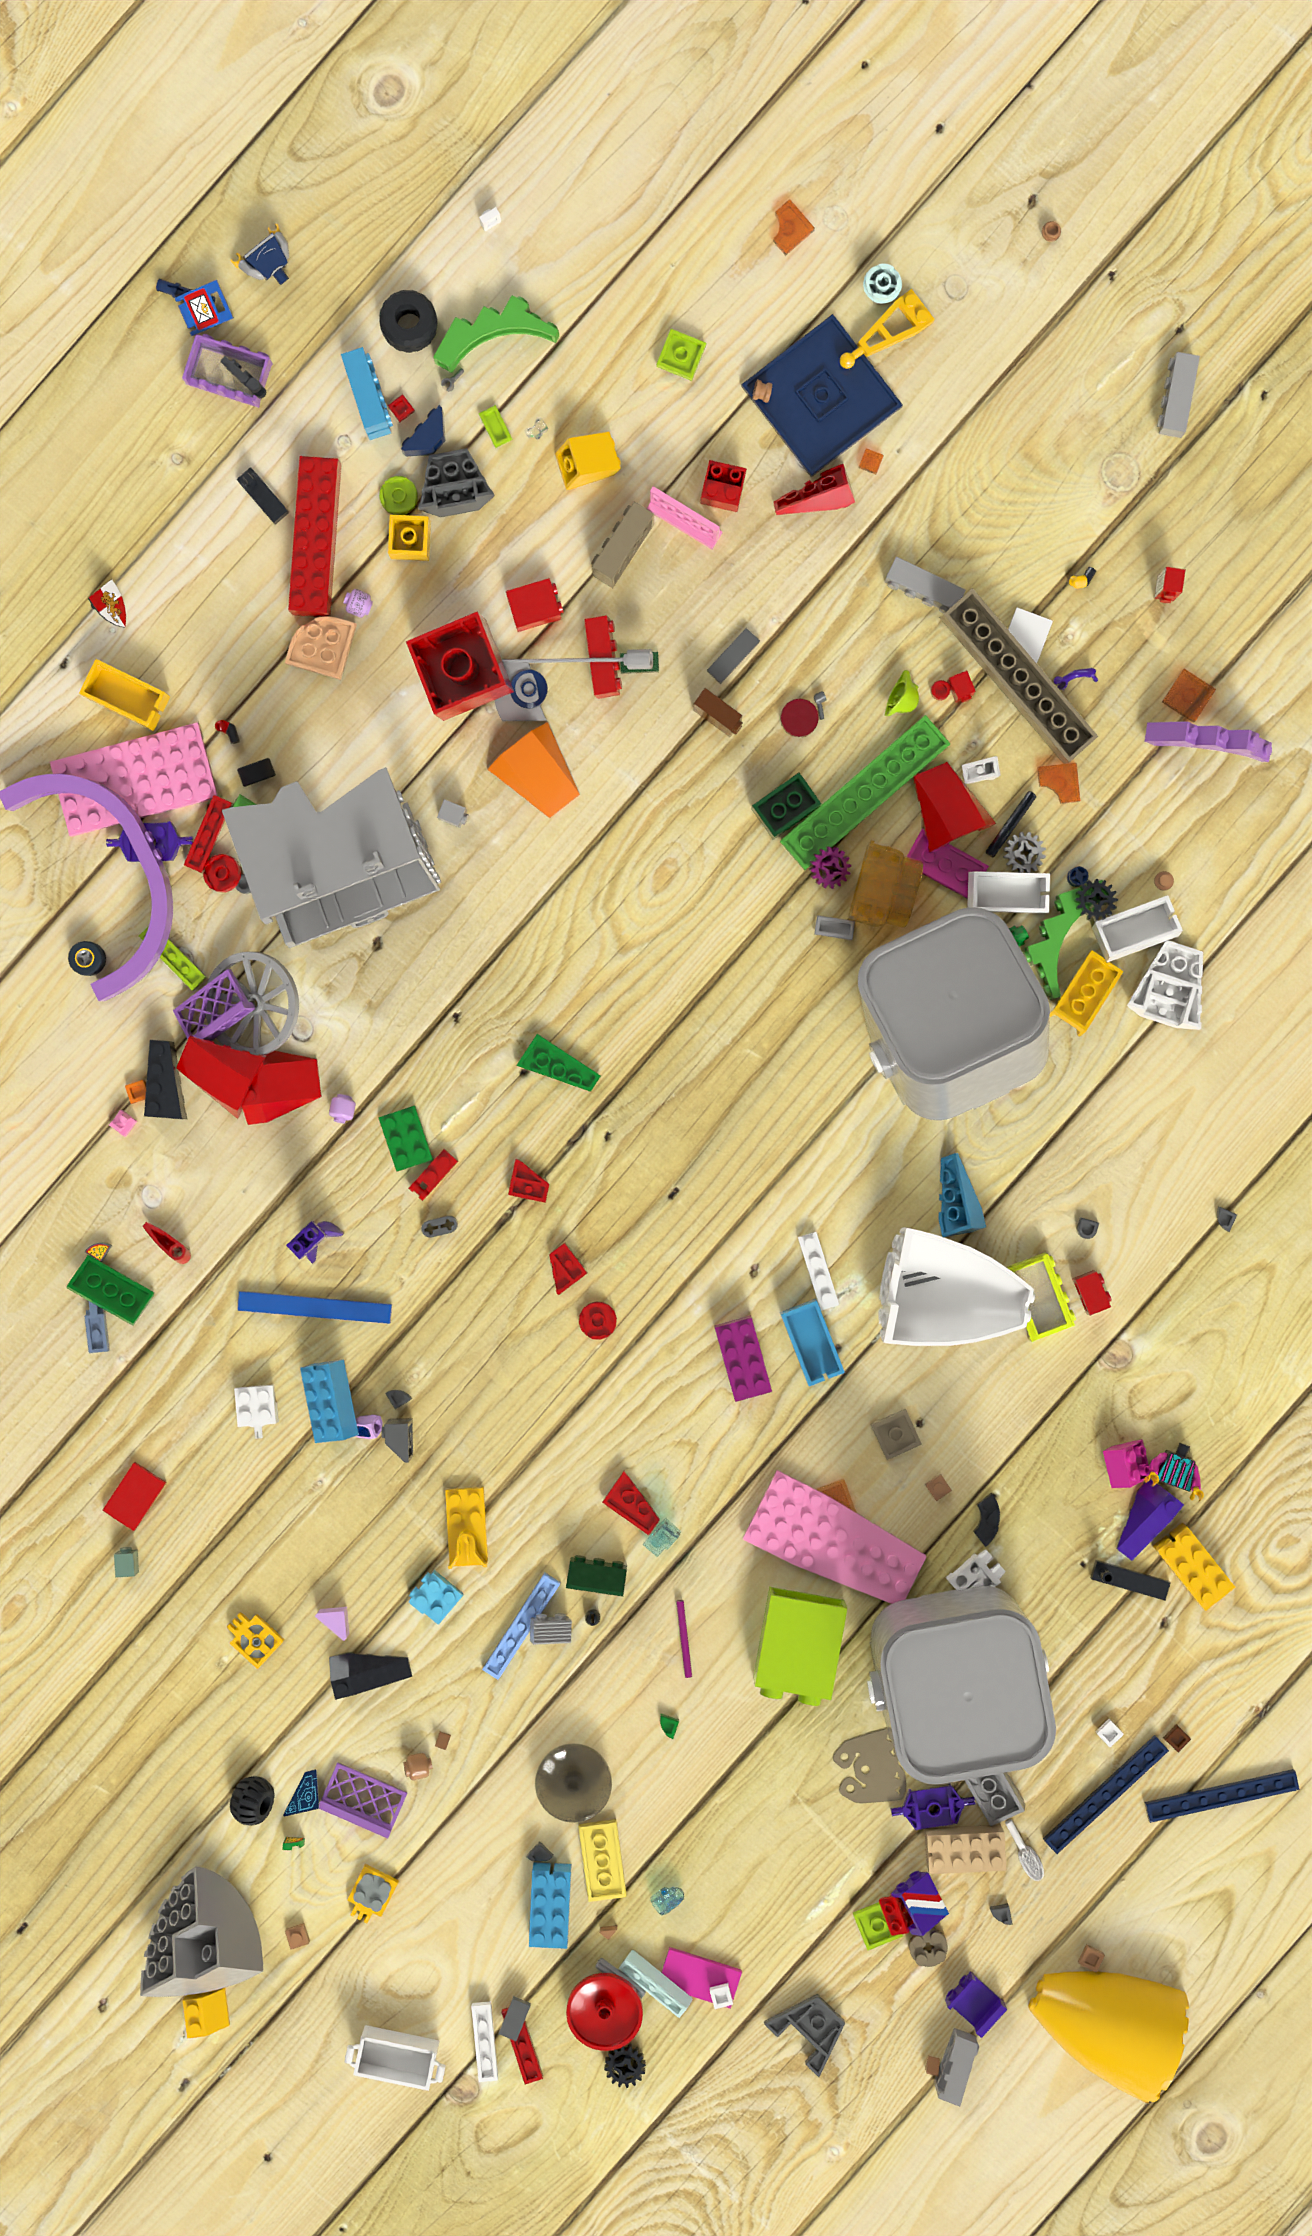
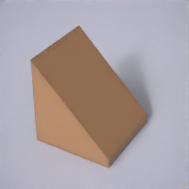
M440 1731L435 1747L446 1750L451 1735Z
M617 1925L600 1927L599 1933L609 1940L616 1932Z
M928 2055L925 2066L926 2074L938 2077L940 2058Z

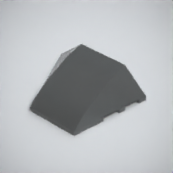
M460 449L429 455L424 488H422V497L418 509L438 517L479 511L495 495L479 471L468 449Z

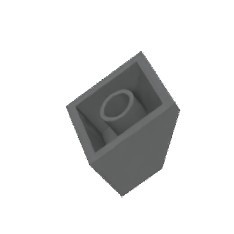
M413 1418L389 1419L384 1424V1427H382V1438H385V1444L403 1462L409 1463L413 1457Z

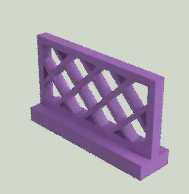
M227 969L175 1008L173 1012L187 1039L189 1036L213 1041L252 1012L255 1007L252 1002H248L232 970ZM227 976L230 980L229 989L223 987L224 979ZM213 987L217 988L215 999L209 998L210 989ZM222 990L228 991L226 1002L220 1000ZM233 993H237L240 999L236 1004L231 1003ZM198 998L203 999L201 1009L195 1008ZM208 1000L214 1001L212 1012L206 1011ZM219 1003L225 1004V1010L222 1015L217 1014ZM185 1008L189 1009L188 1019H184L181 1011ZM194 1010L201 1012L199 1023L192 1021ZM205 1013L212 1015L211 1022L208 1025L204 1024ZM192 1024L198 1025L195 1035H192L190 1031Z
M337 1763L319 1803V1809L388 1839L407 1792L341 1763ZM339 1768L347 1771L349 1779L340 1783L336 1776ZM359 1777L363 1778L367 1786L356 1790L353 1780ZM350 1781L354 1792L344 1796L340 1785ZM379 1785L382 1787L384 1794L374 1798L371 1787ZM338 1787L341 1795L340 1798L334 1800L327 1797L330 1789ZM368 1789L371 1800L361 1803L358 1793ZM397 1793L402 1795L399 1803L391 1805L388 1795ZM355 1794L359 1805L350 1807L347 1805L345 1798ZM386 1797L389 1807L379 1811L375 1801ZM373 1802L376 1812L368 1815L364 1812L363 1806ZM391 1810L393 1816L391 1823L382 1821L380 1813Z

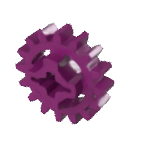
M827 846L826 851L819 849V855L813 854L816 858L815 861L810 860L813 867L809 868V871L814 872L811 878L817 879L815 883L818 885L822 883L823 888H827L829 885L831 889H834V884L840 887L841 880L847 881L845 875L851 874L847 871V868L852 866L846 863L850 858L844 856L845 852L839 851L837 847H834L832 850L831 847ZM839 859L841 861L842 867H840L838 863ZM831 865H832L834 868H836V870H835V869H829V870H828V869H827L826 867H824V866H831ZM819 868H820L821 871H822V875H821V876H820V874H819Z

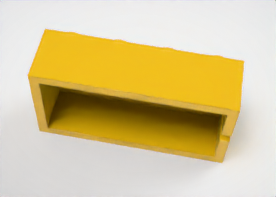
M95 659L79 692L83 697L152 731L155 730L161 717L158 714L159 711H164L170 699V696L165 692L98 659Z
M1181 1523L1169 1533L1175 1539L1174 1542L1165 1536L1153 1545L1156 1552L1205 1611L1236 1588L1185 1524Z

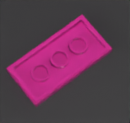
M922 829L903 864L968 899V873L986 872L989 866L950 844L929 853L928 839L925 836V831Z
M669 1947L661 1973L689 1996L713 2003L710 1987L725 1983L729 1984L731 1996L734 2000L742 1970Z

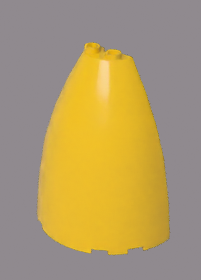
M1074 1971L1043 1975L1036 1985L1038 1994L1030 1999L1028 2008L1049 2035L1084 2068L1112 2086L1149 2104V2101H1157L1160 2098V2091H1166L1169 2087L1184 2051L1183 2033L1186 2034L1188 2032L1189 2018L1186 2017V2009L1189 2008L1186 1993L1158 1982L1119 1973Z

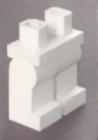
M985 1549L978 1555L974 1553L955 1572L950 1573L946 1579L956 1590L979 1586L996 1587L1001 1583L999 1579L1006 1571L999 1563L991 1569L986 1566L993 1557Z

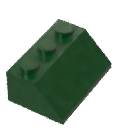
M575 1555V1557L570 1559L566 1588L623 1597L627 1565H624L621 1561L608 1563L601 1558L587 1560L585 1556Z

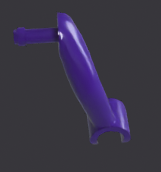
M1084 668L1074 670L1064 677L1056 676L1053 682L1058 685V689L1064 690L1068 682L1075 678L1092 677L1094 682H1097L1098 678L1095 676L1096 669Z

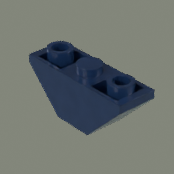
M440 405L436 409L433 408L428 413L425 422L419 423L414 430L415 433L403 441L401 447L403 455L406 457L434 455L446 441L444 412Z

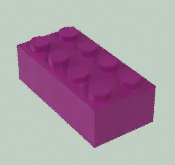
M751 1315L714 1325L735 1402L772 1392Z

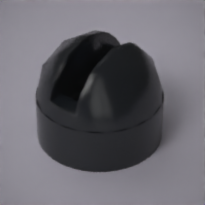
M591 1609L586 1613L585 1621L588 1625L595 1626L600 1622L601 1616L597 1610ZM591 1614H594V1623L591 1622Z

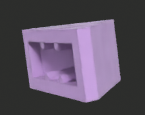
M347 1607L320 1609L315 1617L345 1641L349 1635Z

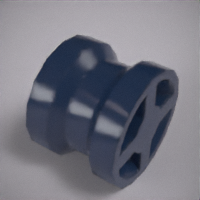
M1075 867L1068 872L1067 881L1071 886L1079 887L1087 882L1088 872L1084 867Z

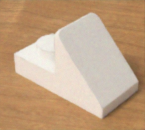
M997 756L962 765L965 784L983 780H994L1001 776Z

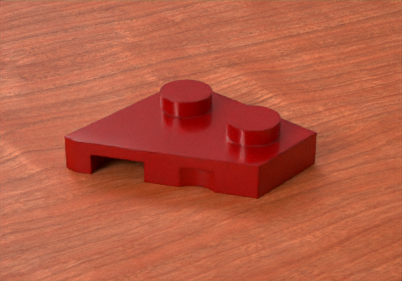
M515 1159L508 1195L546 1203L550 1184L522 1161Z
M563 1243L549 1254L557 1295H560L588 1274L566 1243Z

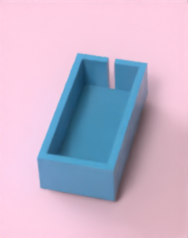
M363 347L341 354L369 440L392 434L390 427L393 424L370 354H365Z
M816 1299L780 1312L808 1386L825 1381L822 1374L826 1373L828 1379L845 1373Z
M344 1359L314 1363L301 1367L300 1371L315 1443L341 1441L359 1435Z
M534 1862L532 1869L529 1947L567 1949L572 1864L555 1863L553 1874H550L551 1863Z

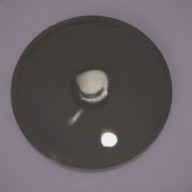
M565 1744L550 1751L541 1761L535 1778L536 1795L542 1807L554 1818L565 1822H582L596 1816L607 1804L612 1789V1776L607 1762L596 1750L582 1744Z

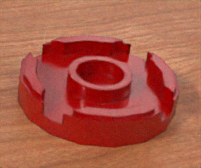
M218 854L211 857L205 865V871H203L204 881L207 886L221 893L233 890L241 879L240 865L235 858L229 855Z
M595 1301L589 1303L582 1309L579 1315L581 1331L591 1339L601 1340L607 1338L613 1333L617 1324V1316L614 1309L605 1302Z

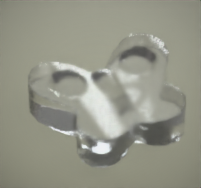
M537 417L535 425L526 428L525 434L529 438L535 437L538 440L543 436V433L548 431V427L541 417Z

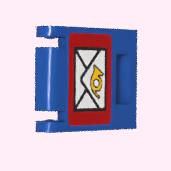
M218 280L175 297L176 302L184 301L178 307L187 328L189 329L194 326L196 330L190 332L191 336L234 319ZM218 292L225 311L218 313L211 294Z

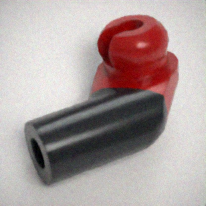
M220 720L215 723L217 731L228 735L230 744L240 742L234 724L226 720Z

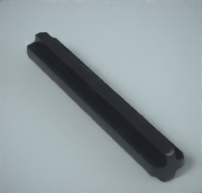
M1028 791L986 850L985 853L992 858L996 856L1037 798L1033 792Z

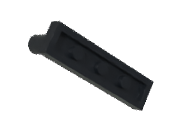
M1095 1560L1090 1577L1098 1582L1166 1601L1171 1584L1168 1580Z

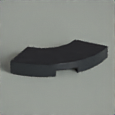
M992 1493L976 1504L980 1511V1520L973 1532L985 1547L995 1538L1000 1522L999 1505Z

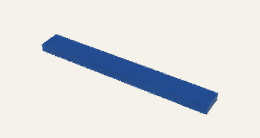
M239 1291L238 1311L390 1324L392 1304Z

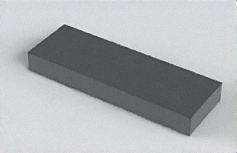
M746 628L707 669V672L722 684L760 643V640Z

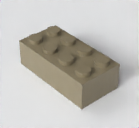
M635 501L632 506H627L623 513L625 517L621 522L618 521L612 530L614 534L611 538H607L602 545L603 551L600 555L596 554L591 562L593 565V576L612 589L654 526V514Z

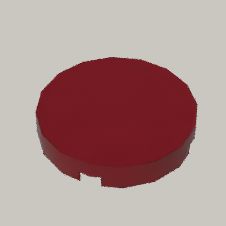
M793 699L782 709L780 717L781 726L786 733L793 737H806L813 733L817 727L819 720L818 710L813 703L806 699Z

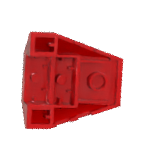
M275 1050L264 1054L266 1057L260 1071L252 1080L242 1103V1109L248 1125L268 1123L321 1098L317 1059Z

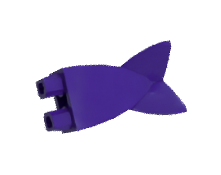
M311 1221L286 1246L299 1260L306 1256L313 1264L316 1261L318 1244L325 1237L343 1236L344 1233L331 1222L322 1221L316 1224L314 1221Z

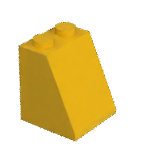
M610 431L568 438L555 453L566 490L612 477L621 469V462L616 454L615 442L611 438Z

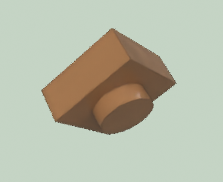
M941 1474L925 1484L936 1501L952 1491Z
M304 1923L285 1930L290 1949L309 1944L310 1939Z
M1086 1944L1078 1963L1097 1972L1105 1955L1103 1952Z

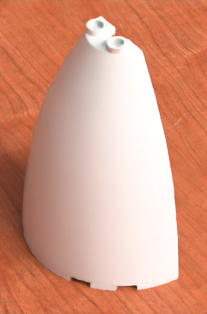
M906 1227L900 1229V1235L896 1234L892 1242L893 1252H888L879 1295L882 1309L880 1308L878 1311V1321L883 1327L880 1330V1336L884 1343L912 1346H952L1002 1336L1027 1326V1322L1031 1319V1311L1028 1310L1030 1303L1034 1302L1035 1292L1030 1285L993 1258L969 1246L935 1234ZM917 1272L927 1273L925 1275L903 1280V1276ZM933 1276L941 1278L905 1287L904 1284Z

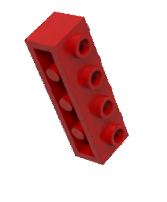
M607 615L584 619L589 658H616L617 642L615 639L613 640L612 632H615L614 621ZM590 662L594 696L600 699L620 695L622 681L621 678H618L617 670H620L619 662Z

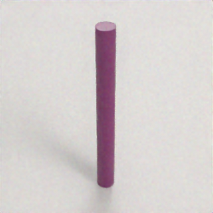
M678 1600L676 1605L685 1678L692 1677L684 1600Z

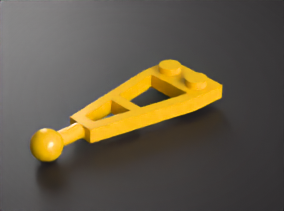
M910 289L899 297L860 339L856 350L852 353L846 352L841 355L840 365L845 369H849L854 365L855 359L862 354L868 357L910 338L931 325L935 319L914 291ZM899 308L913 327L892 337L883 324ZM878 332L884 341L869 347L866 342Z

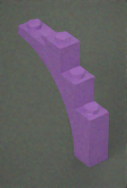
M1147 722L1145 742L1154 746H1178L1216 750L1249 757L1261 762H1269L1272 753V743L1260 738L1258 733L1251 730H1227L1221 726H1197L1190 722Z

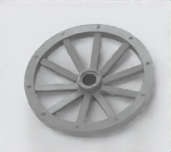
M240 952L224 959L214 969L207 984L234 964L243 961L250 991L237 978L236 980L248 1002H252L255 1009L245 1016L232 1038L223 1032L217 1037V1040L223 1046H230L231 1049L249 1051L250 1054L254 1055L268 1054L282 1046L295 1028L299 1014L298 991L292 976L278 960L260 952ZM250 960L266 964L258 990ZM273 969L279 975L283 984L264 995ZM213 987L210 989L209 998L215 999L217 988ZM285 990L287 991L288 1009L269 1003L270 999ZM221 993L220 999L227 1000L228 994ZM232 996V1002L238 1003L240 1001L238 996ZM208 1000L206 1011H213L214 1001ZM267 1010L287 1015L281 1032L275 1026ZM205 1013L207 1022L210 1024L212 1015ZM254 1016L253 1048L242 1046L237 1042ZM261 1016L275 1037L273 1041L260 1047Z

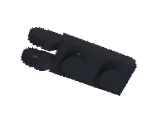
M226 356L221 359V363L255 396L259 399L265 397L267 390L247 370L242 372L240 370L242 366L235 359L230 361Z

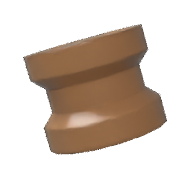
M757 380L752 399H762L763 402L768 403L772 391V383L764 384L761 380Z

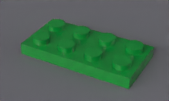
M87 1255L66 1286L70 1291L132 1326L135 1325L155 1292Z

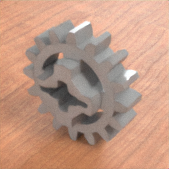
M1020 832L1019 838L1013 835V841L1008 840L1006 842L1009 847H1005L1004 851L1008 852V854L1003 856V858L1009 859L1006 865L1012 864V871L1019 869L1018 873H1022L1023 870L1026 873H1030V869L1036 871L1038 870L1036 865L1041 866L1043 864L1040 859L1046 858L1042 854L1046 848H1041L1040 845L1043 841L1038 842L1037 835L1032 838L1031 832H1028L1026 836H1024L1023 832ZM1028 841L1031 842L1035 847L1029 845ZM1018 842V849L1012 851L1014 845ZM1023 849L1024 851H1028L1029 853L1026 856V858L1025 855H1021V851H1023ZM1037 855L1036 860L1031 864L1032 856ZM1014 859L1019 860L1022 865L1018 864Z

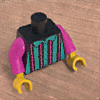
M1179 1442L1176 1453L1166 1450L1151 1460L1148 1471L1149 1475L1144 1478L1146 1483L1151 1478L1153 1481L1152 1486L1161 1481L1188 1492L1192 1490L1193 1492L1189 1497L1192 1501L1195 1495L1199 1497V1502L1204 1497V1493L1201 1491L1198 1466L1195 1460L1187 1457L1190 1446Z

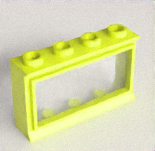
M1047 1253L1039 1254L1006 1267L1034 1289L1035 1299L1028 1307V1310L1031 1311V1319L1027 1322L1026 1326L1029 1335L1028 1340L1031 1342L1075 1326L1074 1321L1076 1317L1073 1310L1068 1308L1067 1303L1069 1299L1066 1292L1061 1290L1062 1280L1059 1274H1055L1053 1268L1056 1266L1054 1259Z

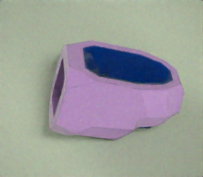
M365 1415L356 1418L359 1433L356 1437L374 1439L379 1436L383 1426L381 1416Z

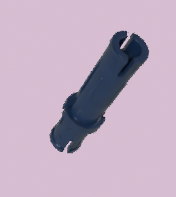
M160 278L156 285L158 292L172 295L173 298L192 291V289L181 286L180 283L176 282L174 284ZM211 296L212 299H213V301H214V303H215V301H216L215 296Z

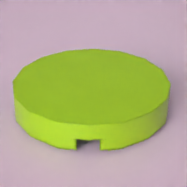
M394 476L388 478L383 486H381L379 498L383 508L388 513L405 515L415 508L418 502V492L412 481L403 476Z

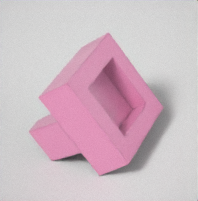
M120 1110L109 1126L126 1137L137 1121L125 1111Z

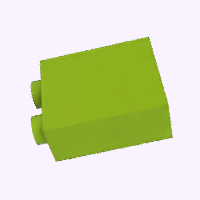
M769 1586L753 1675L754 1685L761 1688L760 1694L762 1696L782 1699L783 1692L798 1694L799 1702L811 1706H819L821 1699H832L847 1614L845 1600Z

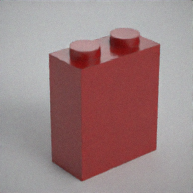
M550 578L505 591L517 632L561 620L560 613H564L561 601H556L557 587L555 583L551 584Z

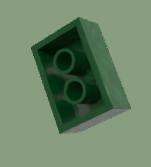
M798 772L753 804L751 810L774 840L818 809L822 803L800 772Z

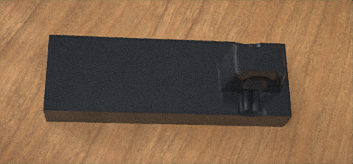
M251 467L236 479L274 525L289 514L285 506Z

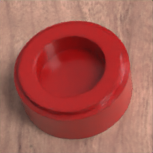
M944 680L936 681L931 687L932 697L939 701L945 700L951 691L950 685Z

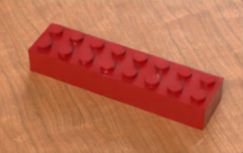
M299 456L288 606L289 612L294 616H331L342 467L338 458Z

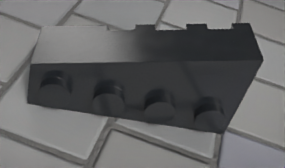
M150 1040L144 1117L187 1119L184 1096L181 1089V1078L179 1077V1071L176 1069L178 1061L175 1043L172 1041Z

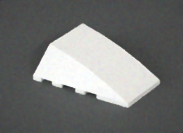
M1169 940L1165 941L1127 1006L1141 1017L1168 1026L1200 1030L1203 952Z

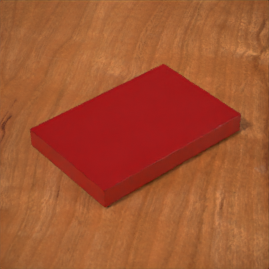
M134 1462L102 1511L132 1531H135L167 1482Z

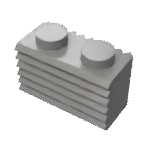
M562 1613L555 1614V1617H547L545 1614H538L535 1618L532 1617L530 1619V1642L533 1645L571 1643V1619Z

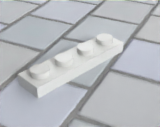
M817 1232L798 1237L820 1310L838 1306V1299Z
M491 2001L472 2003L479 2082L498 2081Z

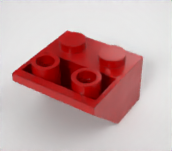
M709 460L700 504L738 513L747 468Z

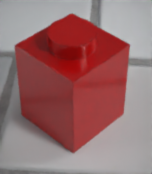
M967 670L949 677L947 680L955 703L960 700L964 703L972 699L976 690Z

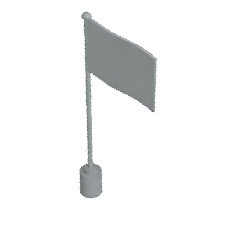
M652 649L627 650V654H624L623 658L502 659L511 683L519 672L532 670L529 663L624 662L628 669H652L653 653ZM527 673L519 677L515 685V691L519 699L532 703L539 699L538 688L532 697L524 696L521 691L523 683L527 681L533 682L537 688L533 674ZM529 683L524 686L525 694L530 695L534 692L532 684ZM511 694L494 700L502 721H547L541 704L531 709L522 708L513 701Z

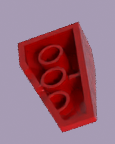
M844 464L820 473L821 477L817 480L805 482V486L799 491L792 490L775 500L773 503L776 515L837 510L855 503Z

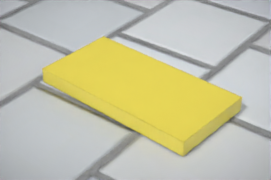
M617 1819L579 1824L588 1901L626 1897Z

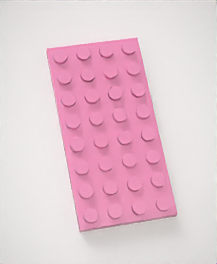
M198 722L50 762L53 774L81 777L104 785L114 791L134 809L140 818L212 800L213 795L218 796ZM58 794L69 836L71 837L120 824L106 808L90 798L79 794Z

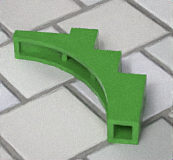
M512 295L501 315L496 309L483 306L473 326H471L472 324L468 320L455 317L433 359L436 365L452 373L459 362L471 350L488 340L510 334H528L556 343L560 337L559 330L553 323L542 321L537 314L532 312L529 314L528 302L520 296L515 297Z
M1081 888L1056 896L1054 901L1057 911L1061 912V915L1041 921L1039 931L1046 940L1025 947V952H1023L1030 966L1039 965L1037 972L1039 977L1044 980L1045 986H1043L1046 996L1050 997V1000L1061 996L1057 980L1059 951L1064 937L1082 912L1081 909L1076 910L1079 903L1074 902L1076 898H1079L1076 892L1082 891ZM1092 889L1087 890L1084 896L1091 895ZM1096 896L1092 899V901H1096V904L1100 902Z

